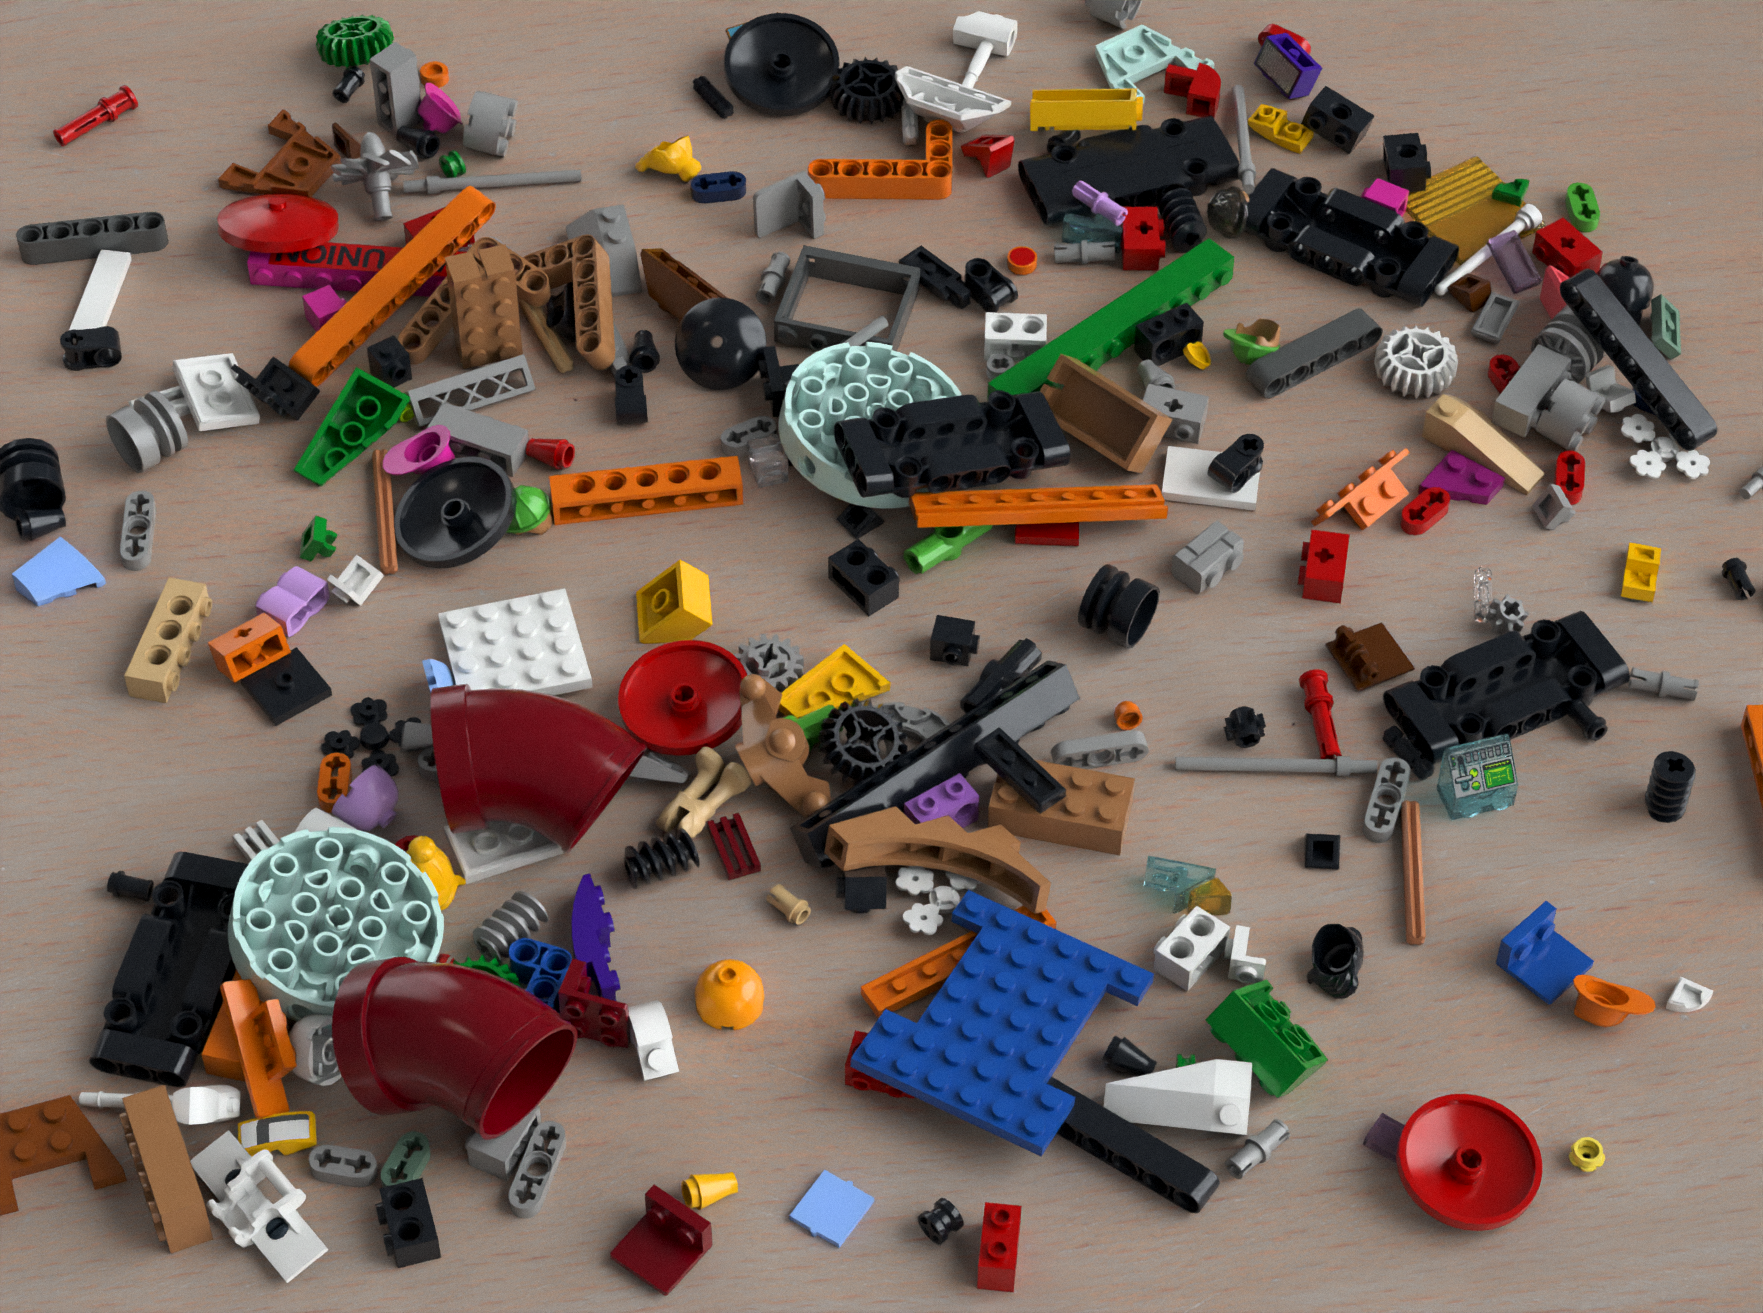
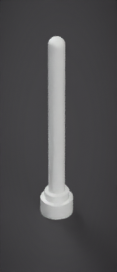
M1532 204L1523 206L1517 211L1515 221L1438 283L1434 288L1435 293L1439 296L1444 295L1448 292L1447 287L1467 273L1470 274L1522 230H1533L1542 222L1540 211Z

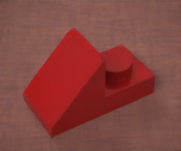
M984 134L961 145L964 157H976L977 160H980L985 176L990 178L1010 167L1015 140L1013 135Z

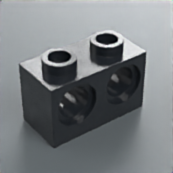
M1188 303L1182 304L1137 324L1134 351L1143 361L1152 360L1157 366L1165 364L1184 355L1183 348L1187 344H1194L1197 341L1202 343L1204 321Z
M859 539L828 557V578L868 616L899 598L900 578L896 570L882 562L877 553L871 547H866Z
M423 1178L379 1188L382 1203L375 1204L380 1226L387 1224L389 1230L388 1234L383 1235L387 1256L395 1255L398 1268L441 1258L439 1240ZM400 1207H409L406 1210H397ZM416 1237L413 1241H404L407 1238Z

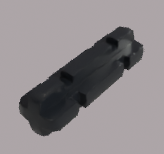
M700 76L693 80V89L701 95L703 100L722 119L733 115V105L725 99L713 84H710L711 82L705 76Z
M1391 726L1384 731L1383 741L1390 748L1394 747L1393 751L1399 758L1408 763L1410 769L1414 768L1413 773L1420 780H1425L1433 775L1435 766L1428 758H1422L1424 754L1408 737L1403 738L1404 733L1397 726Z

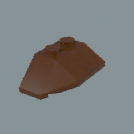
M662 248L642 249L640 256L648 294L659 303L658 307L677 317L679 323L684 315L698 303L712 298H727L683 263L671 257Z

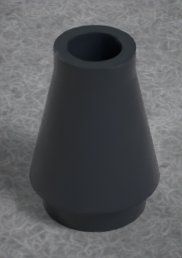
M402 126L396 133V140L420 158H431L439 150L440 140L431 130Z
M640 330L635 334V341L629 361L632 366L639 368L642 373H648L653 371L659 364L660 355L651 332Z
M61 508L55 510H23L22 514H18L15 517L17 531L22 540L29 539L32 541L66 526L65 515Z
M1114 1036L1102 1058V1061L1109 1064L1108 1068L1134 1076L1151 1074L1157 1065V1061L1147 1056L1125 1036L1123 1039Z

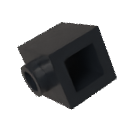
M394 335L367 347L372 376L393 388L412 380L409 353Z
M937 615L930 639V660L950 665L969 666L971 654L977 655L980 643V635H975V621Z
M870 866L849 871L842 870V877H836V898H842L845 910H850L853 913H868L870 909H886L887 875L884 866Z

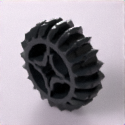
M865 57L863 61H858L854 58L852 64L844 62L842 68H837L838 74L832 76V80L835 81L831 84L830 89L834 109L839 111L840 116L847 115L849 121L858 119L860 124L863 121H869L872 124L874 120H879L883 123L885 117L893 119L895 113L901 112L903 99L905 98L894 78L898 68L897 65L890 66L888 60L879 62L877 57L874 60H867Z
M858 698L853 700L850 705L844 701L838 709H832L828 714V718H825L822 722L821 728L823 730L818 734V740L822 743L818 747V752L826 754L823 758V764L833 765L831 775L838 772L843 774L842 783L852 778L855 786L908 751V746L904 744L907 739V733L899 732L903 726V721L893 722L894 711L888 714L884 713L883 703L875 708L872 707L871 698L866 700L863 706ZM844 726L847 731L845 735L848 740L842 746L839 738V729ZM882 740H884L886 746V758L883 760L879 755L880 749L878 747Z

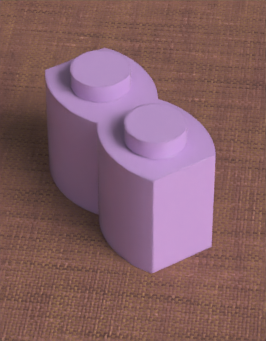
M295 566L279 577L277 586L272 587L259 596L256 602L257 616L262 613L267 614L282 626L285 636L291 637L305 625L309 617L318 613L330 598L328 583L308 571Z

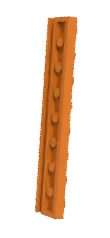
M1157 484L949 491L943 493L915 492L913 496L909 497V506L914 520H917V528L1167 519L1168 506L1164 505L1165 500Z

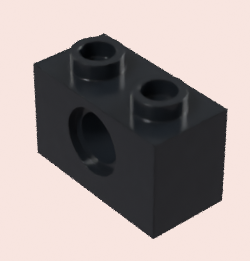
M1325 86L1310 103L1301 124L1350 154L1366 136L1375 116Z
M1408 133L1383 136V163L1387 181L1409 190V192L1426 191V179H1431L1430 161H1427L1426 144H1421L1419 134Z

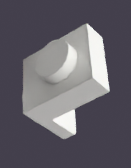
M1606 365L1586 374L1587 389L1606 399L1602 407L1605 411L1610 413L1620 412L1624 407L1636 403L1635 391L1616 383L1613 366Z
M356 555L338 579L330 574L327 580L335 587L331 592L345 603H348L351 599L361 606L384 575Z
M1236 925L1234 939L1227 938L1224 954L1225 959H1231L1228 979L1238 980L1247 984L1263 981L1266 960L1264 958L1246 956L1250 927Z

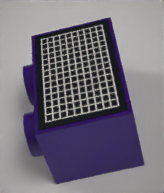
M1287 33L1267 36L1254 62V65L1262 72L1263 76L1269 79L1280 90L1281 94L1288 99L1309 96L1322 70V67Z

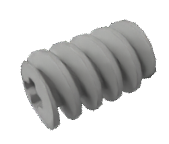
M517 891L512 895L511 900H506L503 903L502 908L496 909L493 912L492 917L486 918L482 926H477L474 929V943L488 962L496 957L500 966L502 960L499 954L509 958V946L518 940L519 937L530 938L529 929L537 932L541 928L538 920L545 923L548 922L547 912L535 897L526 892Z

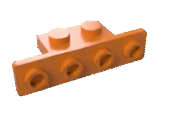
M1405 448L1398 453L1392 449L1378 460L1381 466L1377 469L1371 466L1358 476L1361 482L1356 486L1351 482L1337 492L1340 497L1337 501L1333 502L1332 499H1329L1318 507L1316 511L1319 515L1310 521L1315 527L1328 519L1344 506L1360 529L1364 530L1405 498L1409 492L1391 468L1410 453L1408 449Z
M251 979L224 982L220 986L255 1117L262 1119L273 1114L289 1112L290 1108L281 1078L297 1067L296 1051L290 1043L286 1028L287 1019L281 1010L279 999L267 1000L261 1004L257 989Z

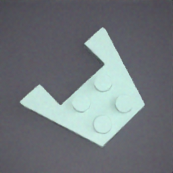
M1142 24L1097 44L1095 47V55L1110 89L1137 88L1133 83L1167 68L1168 64H1176L1180 67L1197 70L1199 63L1206 64L1214 69V62L1208 58L1203 61L1195 57V52L1187 47L1180 49L1172 45L1171 39ZM1137 88V97H1143L1144 104L1145 95Z

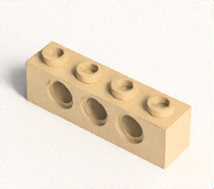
M168 578L124 675L130 697L167 703L171 692L177 690L182 667L187 666L189 663L190 649L193 642H197L200 638L201 624L204 617H208L211 613L212 599L208 597L206 584Z

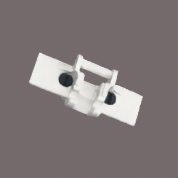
M228 1130L190 1161L192 1168L220 1201L216 1203L211 1199L206 1203V1206L213 1216L220 1219L229 1229V1235L238 1245L244 1248L255 1244L288 1283L327 1252L328 1249L296 1211L306 1199L305 1193L301 1189H295L272 1161L273 1155L268 1150H262L251 1157ZM266 1177L283 1196L274 1204L257 1188V1184Z

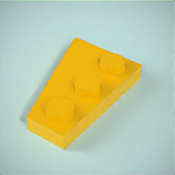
M843 644L781 692L783 696L778 710L785 716L792 715L798 719L826 705H833L838 709L844 701L850 705L856 698L859 701H863L890 691L891 682L847 645Z

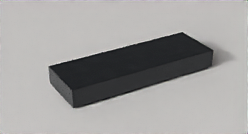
M1000 727L974 744V752L1040 814L1066 797V789Z

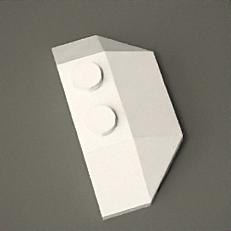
M908 66L896 71L894 76L907 104L915 114L924 116L923 119L927 122L937 119L948 121L952 125V130L956 132H966L1009 108L1012 102Z

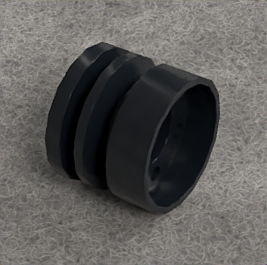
M34 438L16 439L4 444L0 448L1 512L7 518L16 521V515L22 514L23 510L62 509L66 496L58 453L55 448L41 439Z
M1105 564L1095 574L1086 589L1078 612V623L1086 629L1092 628L1093 632L1097 634H1103L1108 630L1109 640L1126 648H1133L1141 640L1151 624L1159 602L1160 590L1157 586L1140 578H1135L1130 582L1129 573L1118 571L1117 567Z

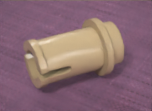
M781 884L774 886L770 890V893L776 897L767 895V902L785 914L789 923L800 925L807 920L811 909L808 907L806 900H799Z

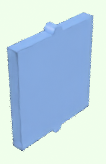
M824 1170L791 1212L789 1219L809 1230L811 1236H819L840 1248L872 1206L874 1197L854 1187L852 1181L846 1182Z

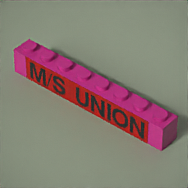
M326 242L315 248L290 253L250 251L247 262L250 283L252 285L320 289L330 285L333 290L358 292L404 247ZM457 251L454 255H458V254H462V253H466V252ZM443 264L412 296L430 297L447 277L446 264Z

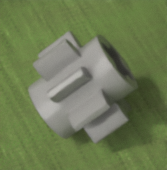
M1506 594L1502 602L1494 598L1489 605L1491 610L1485 616V619L1490 620L1491 631L1506 634L1513 629L1520 632L1525 626L1523 621L1529 615L1523 609V601L1510 598L1509 594Z

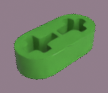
M1577 182L1571 184L1567 189L1565 198L1571 224L1578 231L1592 232L1597 228L1600 218V210L1592 187L1585 183Z

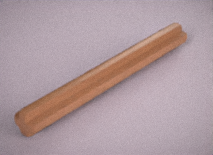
M376 449L372 453L379 560L381 572L387 575L389 573L395 574L398 571L391 474H388L383 469V459L388 451L386 449Z
M1406 800L1402 802L1400 809L1406 941L1410 945H1422L1425 942L1426 930L1420 805L1417 801L1410 802Z

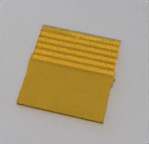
M1474 156L1431 176V179H1426V191L1409 192L1406 212L1414 221L1421 222L1428 228V236L1430 238L1435 235L1459 245V254L1456 262L1462 265L1515 221L1517 211L1525 206L1526 203L1522 201L1519 207L1492 199L1494 188L1500 183H1506L1478 156ZM1542 220V222L1533 230H1522L1503 247H1506L1544 228L1546 226L1545 222Z

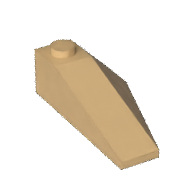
M1443 394L1426 411L1422 437L1448 452L1452 449L1505 477V484L1527 496L1544 478L1545 473L1496 424L1491 423L1492 420L1483 411L1457 397Z

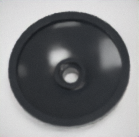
M712 298L692 307L682 318L675 336L676 357L684 373L695 383L712 390L734 389L748 382L759 371L758 360H764L763 347H767L766 332L756 313L745 304L730 298ZM715 337L722 338L723 343L719 348H715L712 344Z

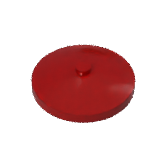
M264 194L247 197L227 205L217 216L218 234L226 243L243 250L261 253H290L315 248L334 238L339 229L338 213L333 206L320 199L297 194Z
M681 640L658 646L636 660L622 679L618 692V706L622 722L633 739L643 743L654 752L685 756L697 754L702 747L713 749L731 738L742 726L739 691L740 683L747 676V672L741 662L731 652L713 643L699 640Z
M1450 1094L1423 1104L1406 1122L1397 1144V1169L1401 1182L1409 1196L1428 1215L1454 1228L1485 1231L1500 1228L1513 1222L1528 1209L1536 1196L1542 1180L1543 1163L1541 1152L1534 1135L1527 1125L1507 1107L1478 1095Z

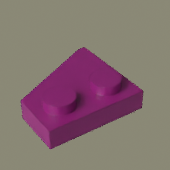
M1451 449L1419 485L1418 494H1421L1430 487H1440L1449 493L1450 500H1468L1472 503L1487 505L1504 486L1505 477Z

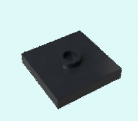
M297 647L290 650L291 653L241 679L242 686L275 726L332 696L331 687Z

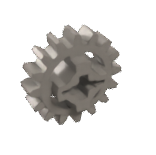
M761 634L760 641H756L752 637L748 638L749 646L740 644L739 653L734 654L744 666L747 675L757 674L781 692L803 676L804 658L803 655L799 654L798 646L791 647V639L787 638L780 642L778 634H775L772 640L767 639L765 634Z

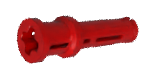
M127 85L119 87L117 93L108 98L102 97L99 99L98 106L78 116L64 126L53 131L55 139L63 147L103 122L117 120L118 115L138 107L136 96Z
M1314 669L1304 672L1299 678L1300 687L1304 689L1306 696L1304 706L1312 715L1320 759H1335L1334 755L1342 756L1331 714L1334 704L1333 696L1328 693L1327 683L1329 680L1327 673L1320 669Z

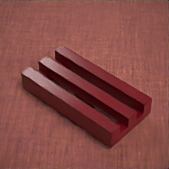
M739 813L733 814V818L729 820L726 816L721 817L718 823H714V820L707 821L708 832L728 880L761 871V863ZM731 828L736 829L751 864L750 866L746 865ZM724 831L739 869L734 870L719 832Z

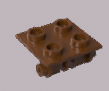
M1382 622L1355 633L1352 628L1342 625L1335 631V640L1325 643L1326 648L1357 692L1415 670Z

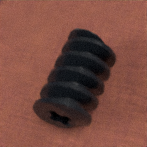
M1186 188L1174 189L1161 195L1156 205L1162 219H1164L1165 228L1172 241V245L1178 252L1187 253L1201 244L1202 239L1207 233V228L1203 223L1204 221L1193 199V195Z
M1668 751L1659 754L1655 758L1645 793V803L1651 818L1664 823L1676 822L1686 812V806L1696 774L1694 764L1687 756L1679 752Z
M683 828L677 829L675 837L669 832L663 835V842L658 837H652L650 846L645 841H641L638 843L637 850L631 845L625 848L624 865L633 889H637V878L640 877L646 885H649L651 873H654L658 880L661 881L663 880V869H667L673 877L676 876V865L678 864L685 872L689 870V860H692L698 868L700 866L696 846Z

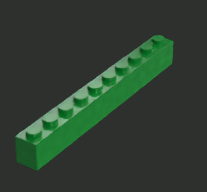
M1208 238L988 382L987 400L989 395L996 390L1016 395L1040 391L1043 384L1063 389V384L1047 379L1060 354L1076 358L1097 371L1101 365L1112 358L1118 357L1125 349L1134 344L1137 324L1185 303L1192 306L1199 300L1207 298L1211 292L1220 286L1228 284L1233 277L1235 257Z

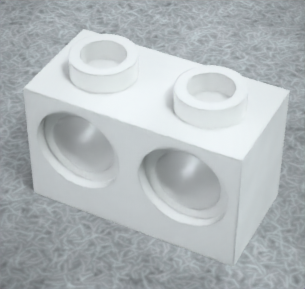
M986 312L984 360H988L989 357L995 354H1005L1010 356L1013 361H1022L1045 346L1047 314Z
M1196 906L1188 915L1183 914L1176 922L1174 931L1168 937L1163 936L1155 945L1153 954H1155L1154 970L1188 991L1225 951L1226 941L1230 935V926Z

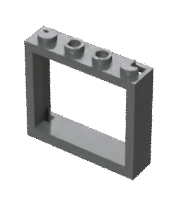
M803 245L774 319V342L820 351L833 345L842 344L857 333L792 320L810 276L904 295L888 339L873 336L866 341L892 345V350L897 351L920 290V268ZM904 277L910 278V280H904Z

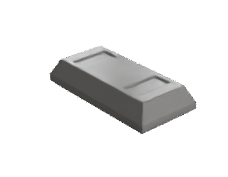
M1491 292L1470 333L1474 337L1487 342L1499 343L1520 301Z

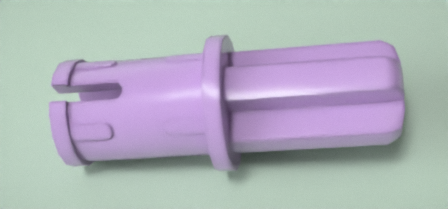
M1084 181L1077 182L1072 189L1073 196L1091 207L1092 213L1101 214L1116 226H1119L1126 217L1122 214L1127 215L1128 210L1108 198L1106 192L1100 193Z

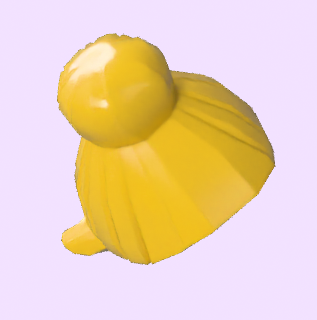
M683 136L674 143L663 141L660 145L655 146L640 158L639 162L635 165V169L638 172H644L651 168L667 174H679L683 181L689 182L700 172L701 165L699 161L692 158V146L689 136Z
M420 835L410 842L406 853L411 856V862L422 873H427L439 895L437 900L440 909L444 910L449 907L454 899L457 887L465 885L466 880L462 876L454 875L450 860L440 848L436 847L431 838Z

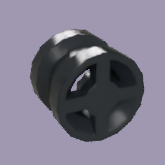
M940 1198L936 1201L931 1211H924L918 1216V1222L923 1232L932 1242L941 1245L948 1239V1234L951 1231L957 1232L964 1226L963 1218L957 1208L945 1198Z

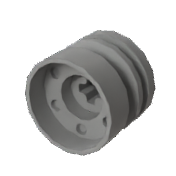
M1568 305L1532 340L1531 345L1532 352L1539 344L1571 358L1569 372L1572 373L1571 381L1580 383L1586 377V374L1607 355Z
M156 390L145 394L144 398L136 399L133 405L134 409L124 406L106 416L107 431L114 446L123 460L137 473H142L160 463V454L170 457L174 455L175 451H181L188 445L187 432L179 415L171 403Z

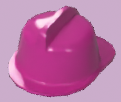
M426 83V94L417 110L424 120V129L436 130L445 134L458 123L462 125L460 112L455 103L437 86Z
M435 425L400 442L385 455L383 469L391 475H404L410 472L423 475L431 468L454 459L455 455L449 446L450 431L446 426Z

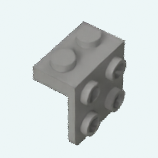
M802 171L757 191L753 195L755 234L761 238L799 221L813 239L824 235L826 216L823 210V200H825V193L821 185L815 184L808 174Z

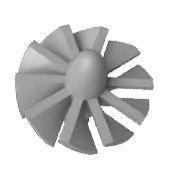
M368 132L361 141V159L344 158L340 160L342 164L331 165V169L334 172L333 181H342V185L364 181L365 191L368 195H371L374 220H388L393 218L388 195L392 188L391 181L395 180L399 175L414 174L415 169H419L417 155L413 151L399 153L396 150H388L385 152L380 138L375 133Z

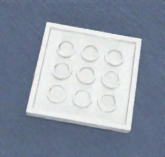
M565 588L438 613L439 624L455 685L467 683L471 690L489 688L523 689L550 695L593 688L591 674Z

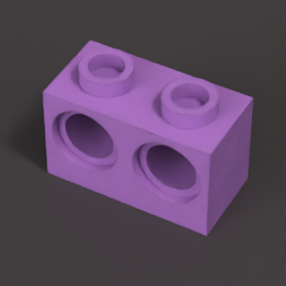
M959 773L905 802L904 814L914 824L949 815L957 824L964 828L978 820L979 795Z

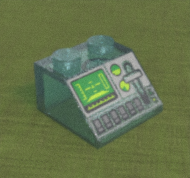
M1508 734L1444 748L1436 790L1451 820L1463 817L1471 818L1480 813L1492 810L1500 811L1514 805L1518 780Z

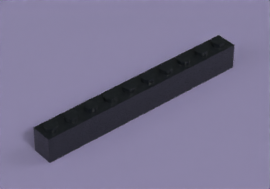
M1053 661L1044 662L792 826L790 830L805 863L820 868H827L835 864L824 853L829 825L895 806L904 813L905 802L959 773L966 778L969 775V771L979 765L987 764L974 752V744L1000 727L1018 744L1021 737L1029 732L1041 729L1045 725V721L1054 715H1060L1068 711L1070 705L1079 700L1080 697L1067 665Z

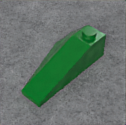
M356 367L293 472L322 487L396 425L411 397Z

